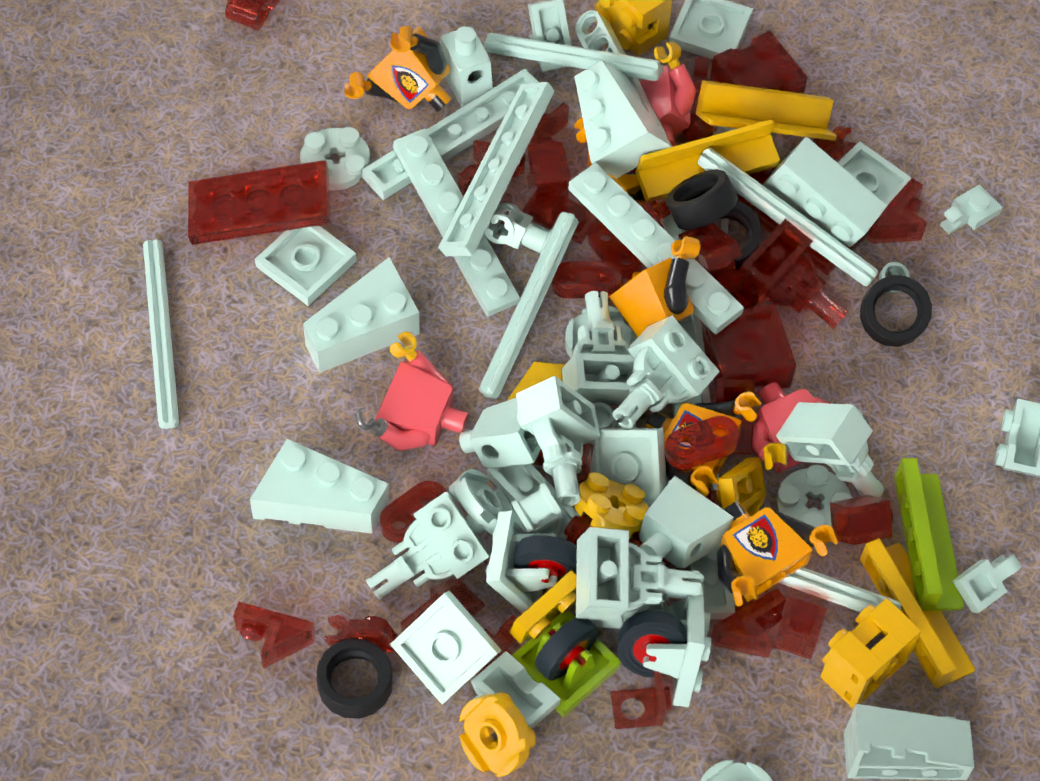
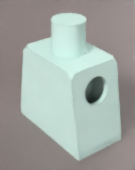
M460 27L456 31L442 35L439 43L442 46L445 60L450 66V72L445 78L462 108L493 89L491 61L472 27ZM471 73L473 74V82L468 81V76Z
M517 398L484 409L474 429L462 432L459 437L463 452L466 454L476 452L482 465L486 468L534 463L541 448L536 437L529 431H525L518 423L516 411L518 410Z
M674 476L644 516L639 538L643 542L640 548L648 555L664 557L677 568H685L720 547L722 535L730 530L733 516Z

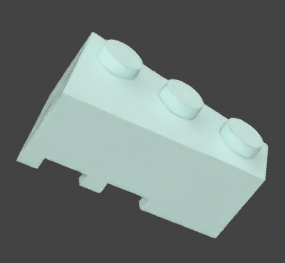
M601 60L574 76L592 165L597 163L606 173L618 178L636 168L642 155L673 147L669 140L662 135L655 118L649 115L644 107L645 103L625 74Z
M807 136L762 184L828 234L849 247L853 246L867 233L887 207L883 201Z
M390 257L303 323L305 345L319 373L388 347L395 342H400L398 335L402 332H410L414 336L420 334L419 311Z
M286 439L250 498L253 519L265 520L266 518L288 521L291 524L301 525V523L322 525L324 528L372 534L390 503L389 484Z
M855 704L844 731L847 778L967 780L974 769L970 721L959 720L951 716L940 717Z

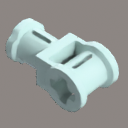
M502 202L498 204L484 234L493 243L506 244L515 249L523 245L541 255L552 229L548 230L532 223L533 217L521 212L513 203Z
M545 482L539 485L540 490L522 501L514 500L511 502L528 532L532 534L552 533L556 537L561 533L564 524L561 514L562 510Z

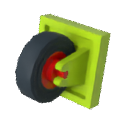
M569 610L564 614L560 613L551 621V625L542 635L535 640L531 638L512 655L513 658L525 667L528 675L536 683L542 682L560 698V705L555 710L563 718L621 667V661L597 638L599 632L596 626L589 619L576 618Z

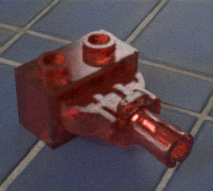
M785 219L741 265L732 284L759 306L765 300H768L779 306H790L799 314L804 309L806 311L810 309L834 330L838 323L847 315L848 311L823 292V287L827 282L817 274L815 263L807 254L813 241Z

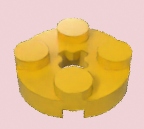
M590 473L587 479L579 486L581 500L574 505L576 512L582 516L585 511L592 518L590 525L594 528L629 531V538L632 537L634 532L640 534L644 516L649 509L644 501L645 492L634 484L623 485L609 480L600 473Z
M499 692L497 694L480 696L467 703L460 714L459 722L464 721L465 733L460 735L461 745L468 759L477 769L484 773L492 771L498 773L496 776L502 777L518 770L525 764L529 756V750L536 743L534 731L527 725L524 716L508 694ZM494 730L498 736L497 741L492 737Z

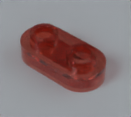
M598 218L592 221L588 231V243L609 271L622 279H630L634 272H641L643 263ZM606 235L609 236L611 240L603 241L600 239V237ZM626 260L629 261L631 264L623 265L619 262Z
M569 261L559 264L551 283L554 293L562 298H585V294L591 291H598V297H600L601 291H605L608 293L609 298L610 295L623 286L621 268L611 261Z
M714 416L677 429L666 439L665 457L673 467L687 470L728 456L738 446L739 428L728 417ZM724 430L727 434L719 437L714 434V431ZM687 442L691 447L689 449H681L678 444Z
M423 481L387 505L380 514V530L382 535L391 542L401 543L408 527L416 520L413 514L424 507L422 503L425 500L433 501L446 492L445 488L435 481ZM397 521H402L406 524L403 529H395L392 525Z

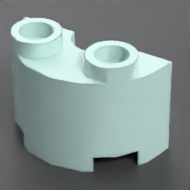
M1017 399L1013 411L1006 409L1004 412L1001 431L1007 432L1005 444L999 443L995 465L1001 466L1004 470L1040 478V403Z
M506 651L471 680L477 694L474 699L486 694L505 692L511 697L531 729L560 705V698L542 682L536 683L528 675L525 667Z

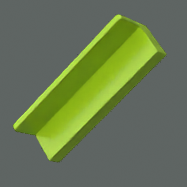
M902 458L893 478L916 601L922 611L962 610L964 606L963 598L952 582L958 576L939 476L937 474H920L917 458Z

